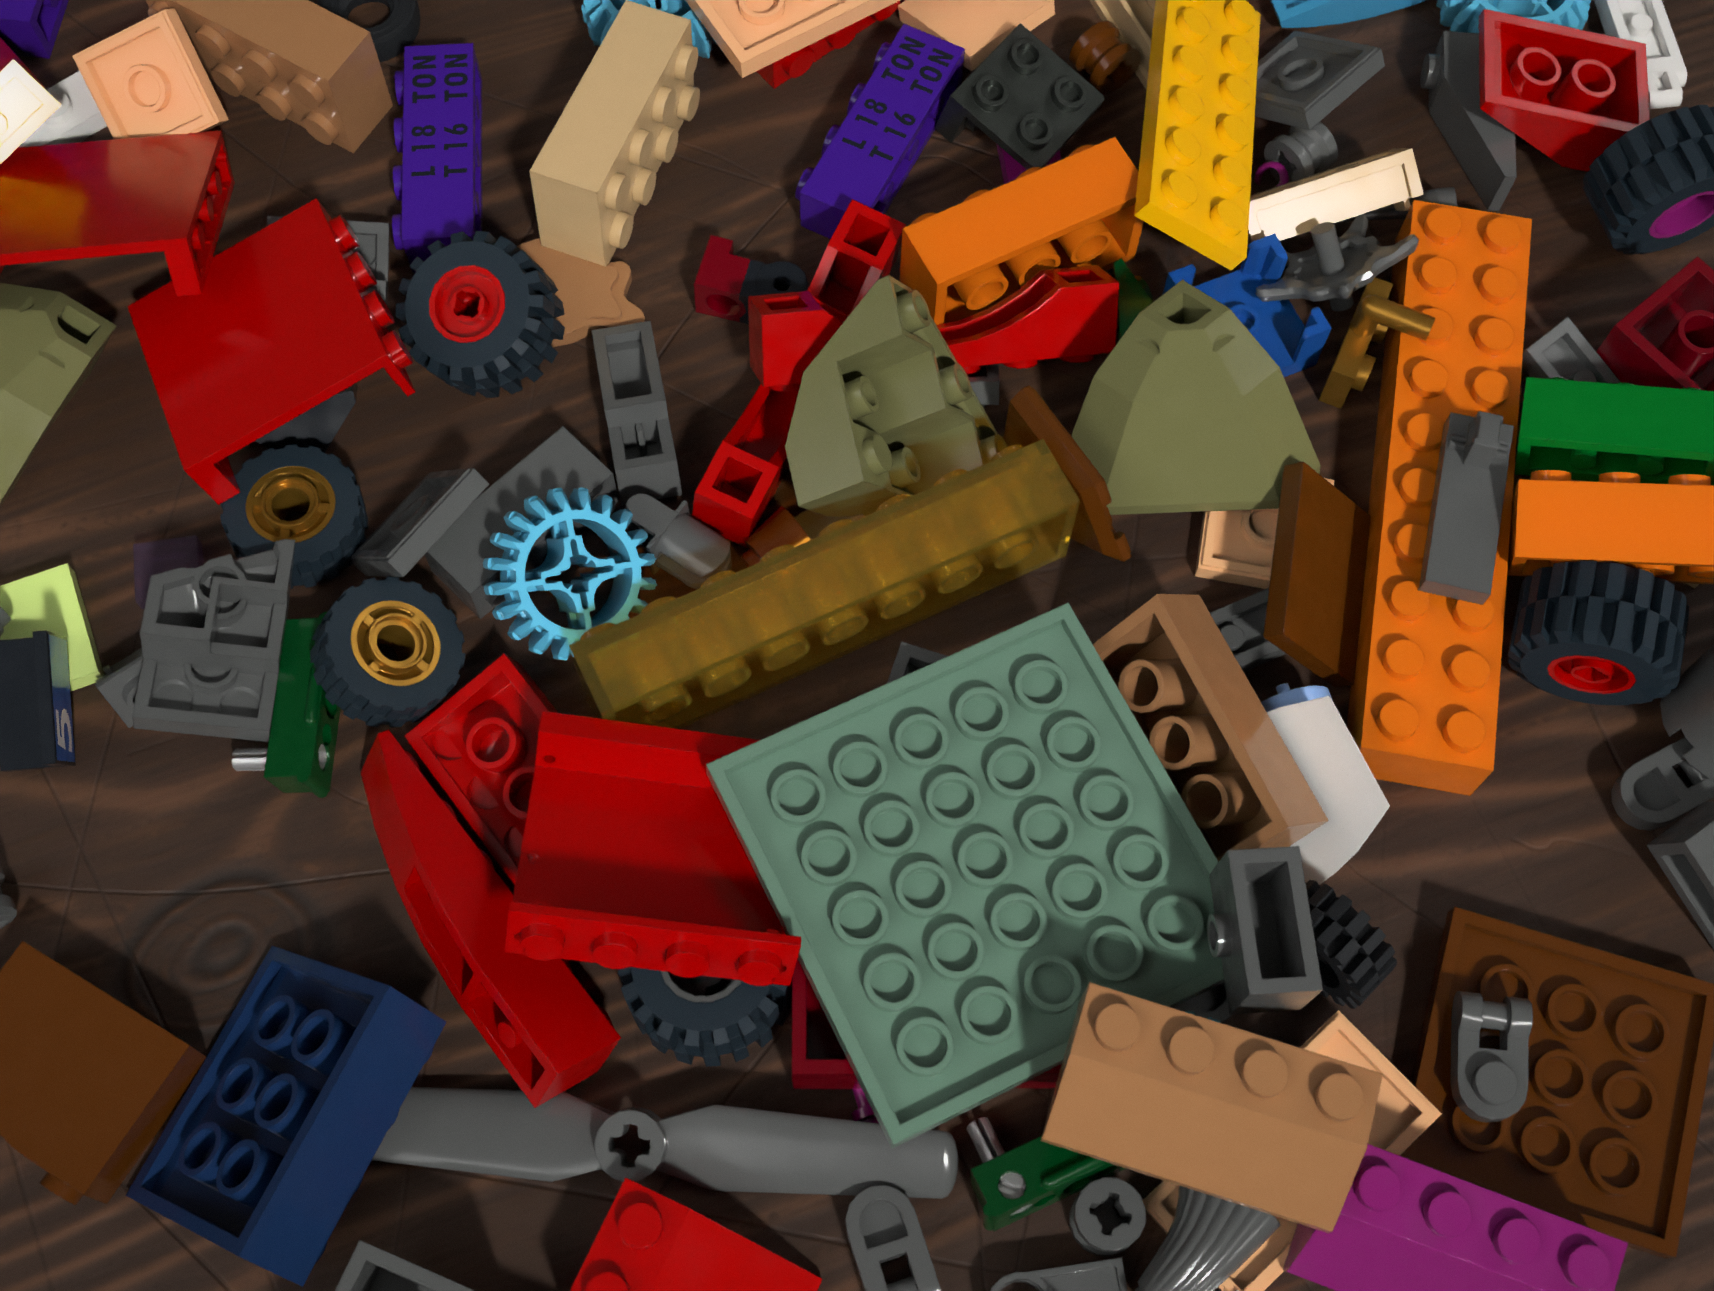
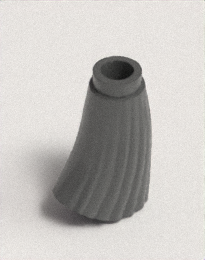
M1179 1186L1175 1218L1167 1236L1137 1281L1139 1286L1134 1291H1214L1244 1264L1280 1227L1279 1220L1276 1216Z

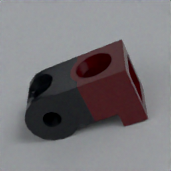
M710 235L694 282L695 312L749 324L748 296L807 291L808 280L805 273L795 264L777 261L767 265L760 261L734 255L733 240Z

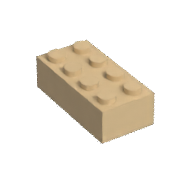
M625 0L529 171L541 246L606 267L616 249H624L627 245L633 229V217L639 205H647L656 185V173L661 163H669L677 147L680 127L684 120L690 122L693 119L698 108L700 89L694 87V72L698 61V48L692 46L690 19Z

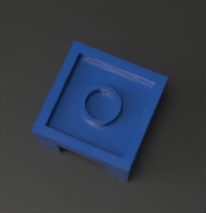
M1274 233L1255 240L1247 246V258L1242 261L1239 270L1194 287L1230 308L1277 363L1283 376L1287 377L1316 365L1332 328L1318 306L1311 309L1304 326L1289 299L1263 302L1255 295L1258 286L1273 284L1281 279L1288 260L1285 249ZM1191 264L1169 272L1163 294L1181 280L1192 285L1197 270L1195 266Z

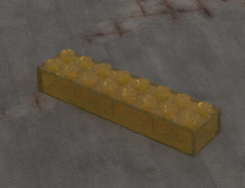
M1044 439L1025 447L1021 444L1008 446L994 455L990 462L968 472L965 469L953 470L938 479L933 487L913 496L908 494L893 496L883 502L874 513L853 522L850 519L836 521L824 528L818 537L796 547L790 544L776 547L766 553L757 564L736 573L732 570H726L714 574L705 580L699 589L679 598L672 596L659 598L645 606L640 615L617 625L614 623H603L589 629L581 636L580 641L569 645L583 693L595 718L675 729L684 728L1065 557L1080 500Z

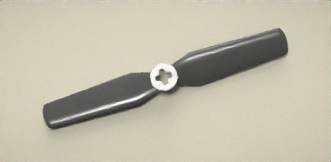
M411 1087L399 1109L396 1121L387 1131L372 1159L374 1161L554 1182L602 1169L616 1180L624 1181L626 1177L632 1181H640L658 1170L710 1191L856 1196L870 1186L886 1185L898 1189L908 1198L936 1199L948 1197L953 1190L958 1171L956 1142L953 1136L946 1131L929 1130L891 1149L879 1123L723 1105H711L661 1119L653 1111L638 1106L624 1108L615 1113L567 1092H562L534 1108L522 1090ZM630 1124L638 1126L639 1138L650 1140V1150L640 1153L635 1163L627 1162L626 1150L615 1148L614 1142L615 1138L628 1132Z

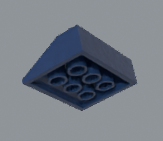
M271 946L126 1196L227 1251L303 1287L315 1263L323 1255L327 1241L352 1195L360 1187L364 1173L384 1136L396 1121L399 1109L421 1068L430 1058L446 1021L389 985Z

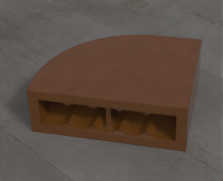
M22 941L0 971V1135L25 1158L47 1171L39 1183L52 1193L73 1205H77L83 1195L107 1204L184 1096L205 1061L206 1056Z

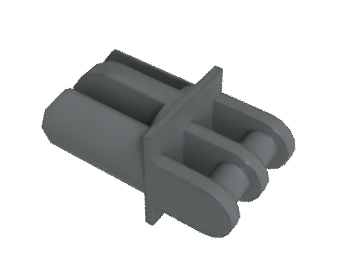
M636 494L628 499L625 509L633 513L631 523L629 524L630 530L644 529L648 534L644 543L638 547L647 553L654 554L655 558H657L655 563L650 566L652 574L656 575L661 568L685 585L705 595L718 594L728 586L732 577L730 542L713 529L689 514L687 501L683 500L678 508L673 511L647 494Z

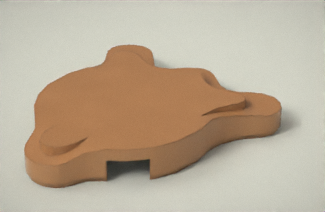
M540 237L517 246L553 280L558 289L555 295L563 302L565 315L555 318L565 327L563 340L553 339L552 347L573 344L585 337L592 336L591 330L646 321L642 310L626 298L632 282L630 266L623 261L609 262L605 267L541 246Z

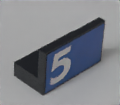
M46 630L34 631L33 638L0 640L1 771L13 772L75 766L67 638Z

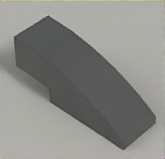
M651 321L591 330L621 504L626 505L628 499L636 494H647L655 499L682 495L677 458Z

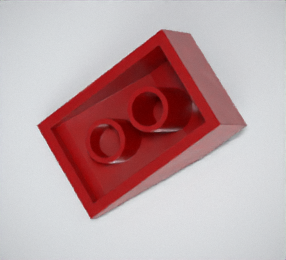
M1483 9L1480 13V109L1560 166L1588 172L1590 170L1589 166L1608 146L1636 126L1650 120L1645 43Z
M625 1177L570 1291H818L823 1279L704 1215Z

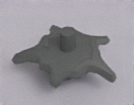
M1365 214L1356 216L1350 228L1340 237L1337 236L1334 223L1323 222L1317 224L1311 229L1314 246L1306 251L1286 252L1288 260L1284 276L1273 284L1258 286L1255 295L1263 302L1288 299H1306L1318 302L1329 299L1333 311L1347 310L1354 305L1353 292L1371 283L1378 274L1413 253L1417 248L1419 238L1415 234H1411L1395 245L1381 246L1374 236L1365 237L1368 226Z

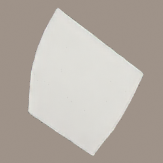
M1330 696L1279 707L1267 712L1329 820L1289 846L1300 847L1305 882L1315 880L1319 885L1334 875L1359 851L1390 807Z

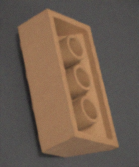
M1090 982L1077 1007L1041 1141L1310 1228L1331 1233L1368 1146L1383 1074Z

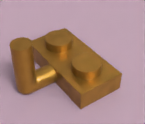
M1375 277L1371 283L1366 285L1318 401L1341 409L1350 389L1354 388L1362 392L1371 373L1376 358L1365 354L1370 341L1381 344L1389 327L1426 341L1435 317L1387 300L1393 284Z

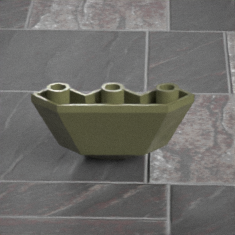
M890 275L877 280L803 372L785 445L798 506L828 517L857 516L862 514L864 516H890L1001 494L1012 490L1007 469H1010L1012 465L1008 446L1002 436L997 433L973 391L967 373L957 363L936 326L925 299L919 291L913 290Z
M1181 280L1142 310L1134 319L1094 375L1071 435L1105 480L1112 499L1111 503L1106 505L1110 515L1279 509L1284 466L1304 461L1320 474L1321 465L1280 367L1230 308L1184 280Z
M0 283V507L15 488L42 437L91 374L117 326L62 292Z

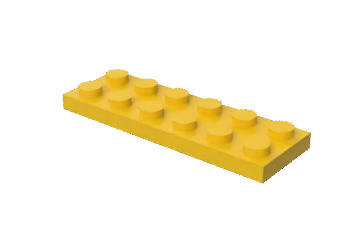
M1155 0L1134 216L1232 271L1247 258L1261 14L1246 0Z

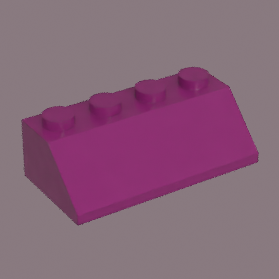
M1368 1144L1333 1232L1326 1233L1297 1223L1283 1270L1335 1291H1614L1628 1243Z

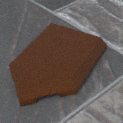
M1030 385L1022 388L1009 402L1003 437L1010 451L1012 464L1068 538L1117 560L1125 562L1130 559L1131 550L1125 533L1121 531L1116 532L1112 527V518L1106 506L1111 503L1112 499L1104 478L1033 387L1031 388Z

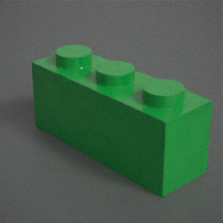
M1526 377L1514 474L1531 476L1533 471L1561 470L1570 472L1572 474L1571 480L1599 482V475L1602 473L1629 472L1639 474L1641 476L1640 483L1668 484V477L1673 475L1698 474L1711 477V485H1714V391H1705L1692 387L1679 389L1639 386L1626 382L1613 384L1574 381L1560 377L1548 379Z

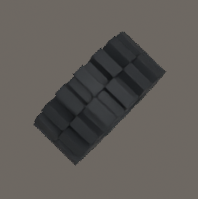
M1309 880L1305 884L1323 991L1319 994L1325 998L1331 995L1334 1002L1338 1005L1344 1006L1347 1004L1349 1008H1356L1395 969L1394 967L1397 965V959L1393 957L1395 951L1391 944L1383 941L1386 935L1381 928L1372 927L1368 923L1371 917L1363 909L1358 913L1351 907V899L1344 894L1338 898L1332 887L1326 884L1320 887L1317 881Z

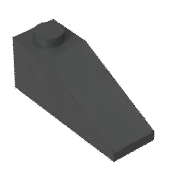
M1443 31L1434 54L1427 53L1424 58L1420 79L1421 88L1429 89V113L1486 209L1499 211L1517 178L1515 133L1480 109L1479 34Z

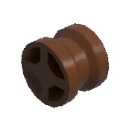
M1105 20L1091 26L1079 37L1070 51L1069 60L1078 71L1087 72L1090 75L1091 85L1105 95L1120 88L1129 80L1140 64L1141 55L1133 44L1123 43L1120 40L1119 29L1111 21Z

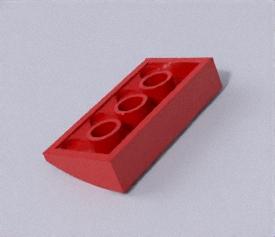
M504 653L404 737L515 885L535 769L542 711L558 712L523 666Z

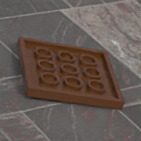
M1452 908L1447 912L1410 1081L1442 1114L1400 1156L1628 1243L1627 1247L1665 1259L1676 1258L1714 1041V983L1465 909ZM1457 991L1480 993L1483 1001L1502 1003L1506 996L1526 998L1531 1001L1533 1023L1529 1036L1528 1092L1526 1101L1517 1113L1504 1120L1484 1123L1471 1119L1459 1109L1452 1097L1450 1085L1451 1016L1453 999ZM1481 1028L1479 1047L1499 1050L1500 1030Z

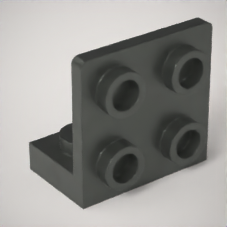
M1020 23L950 95L934 129L952 143L966 127L973 133L979 128L1026 170L1033 167L1043 168L1101 106L1104 96Z

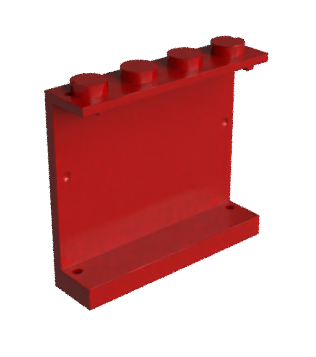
M222 131L17 148L0 164V275L5 265L164 251L176 296L202 294L235 185Z
M317 198L214 256L202 294L176 296L173 282L171 281L127 306L183 469L218 505L240 493L228 460L229 455L381 368L385 369L407 397L416 392L405 369L413 364L412 357L398 334L394 330L388 332L387 329L388 326L395 323V320L376 290L370 292L369 288L377 284L375 276L358 251L352 252V250L360 246L356 235L341 214L331 218Z
M542 711L535 769L513 900L510 901L504 952L524 954L536 960H552L557 958L591 962L609 969L633 967L667 971L684 978L709 976L741 980L754 986H767L771 984L790 986L801 948V937L785 934L706 774V764L759 740Z

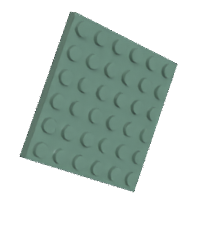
M1069 603L706 764V774L785 934L801 937L798 960L891 1149L1062 1064L1079 1001L1090 982L1171 1008L1225 982L1221 957L1214 958L1212 956L1207 936L1208 917L1210 914L1215 913L1209 874L1218 864V860Z

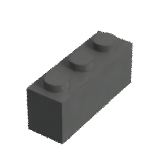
M562 426L480 494L426 552L425 557L431 571L479 619H482L493 608L506 601L504 594H485L484 585L489 582L500 581V571L488 570L483 567L485 558H502L504 550L490 542L492 533L500 532L510 536L514 534L506 525L504 515L509 511H516L528 519L524 509L525 498L538 496L546 505L547 491L549 489L562 488L569 500L573 489L581 487L588 489L591 503L599 495L612 497V514L615 505L619 502L614 474ZM573 521L575 535L582 534L588 528L583 524ZM550 528L532 546L527 558L525 571L535 569L545 561L547 556L546 539L552 537Z

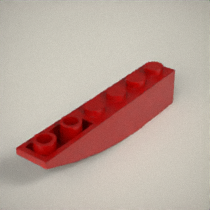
M389 729L378 733L360 773L374 828L395 887L423 946L455 1000L525 1096L536 1108L597 1073L621 1037L614 1029L607 1012L601 1006L595 1004L574 976L572 968L566 959L536 960L524 954L504 952L509 904L513 900L512 892L495 871L490 857L476 846L457 821L456 814L450 804L439 797L420 772L419 765L413 755L402 748Z

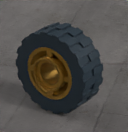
M295 444L285 445V448L277 450L270 448L262 451V455L253 460L250 458L242 464V469L237 474H234L240 493L221 503L223 514H220L222 526L236 557L242 558L271 550L275 542L279 540H295L291 589H293V586L304 585L305 588L317 586V582L325 579L330 581L339 576V571L344 567L351 566V556L366 541L364 533L365 529H368V516L355 475L349 467L345 468L342 465L340 458L332 453L330 455L323 453L321 448L313 446L302 448ZM306 512L300 519L284 521L286 517L293 513Z
M388 576L384 580H376L375 577L363 580L360 586L356 588L351 586L343 592L316 628L312 640H315V644L310 650V663H314L315 666L314 678L317 685H321L326 692L325 698L332 706L336 704L344 711L343 714L354 720L357 718L365 721V725L377 728L379 725H389L390 728L402 727L408 721L414 723L422 719L430 710L432 711L460 678L461 675L458 672L465 662V653H462V644L465 642L463 632L458 630L455 623L457 618L452 610L448 611L441 603L442 599L434 592L431 594L422 589L421 584L414 581L409 583L399 581V577ZM377 643L391 647L397 653L399 661H392L382 655Z

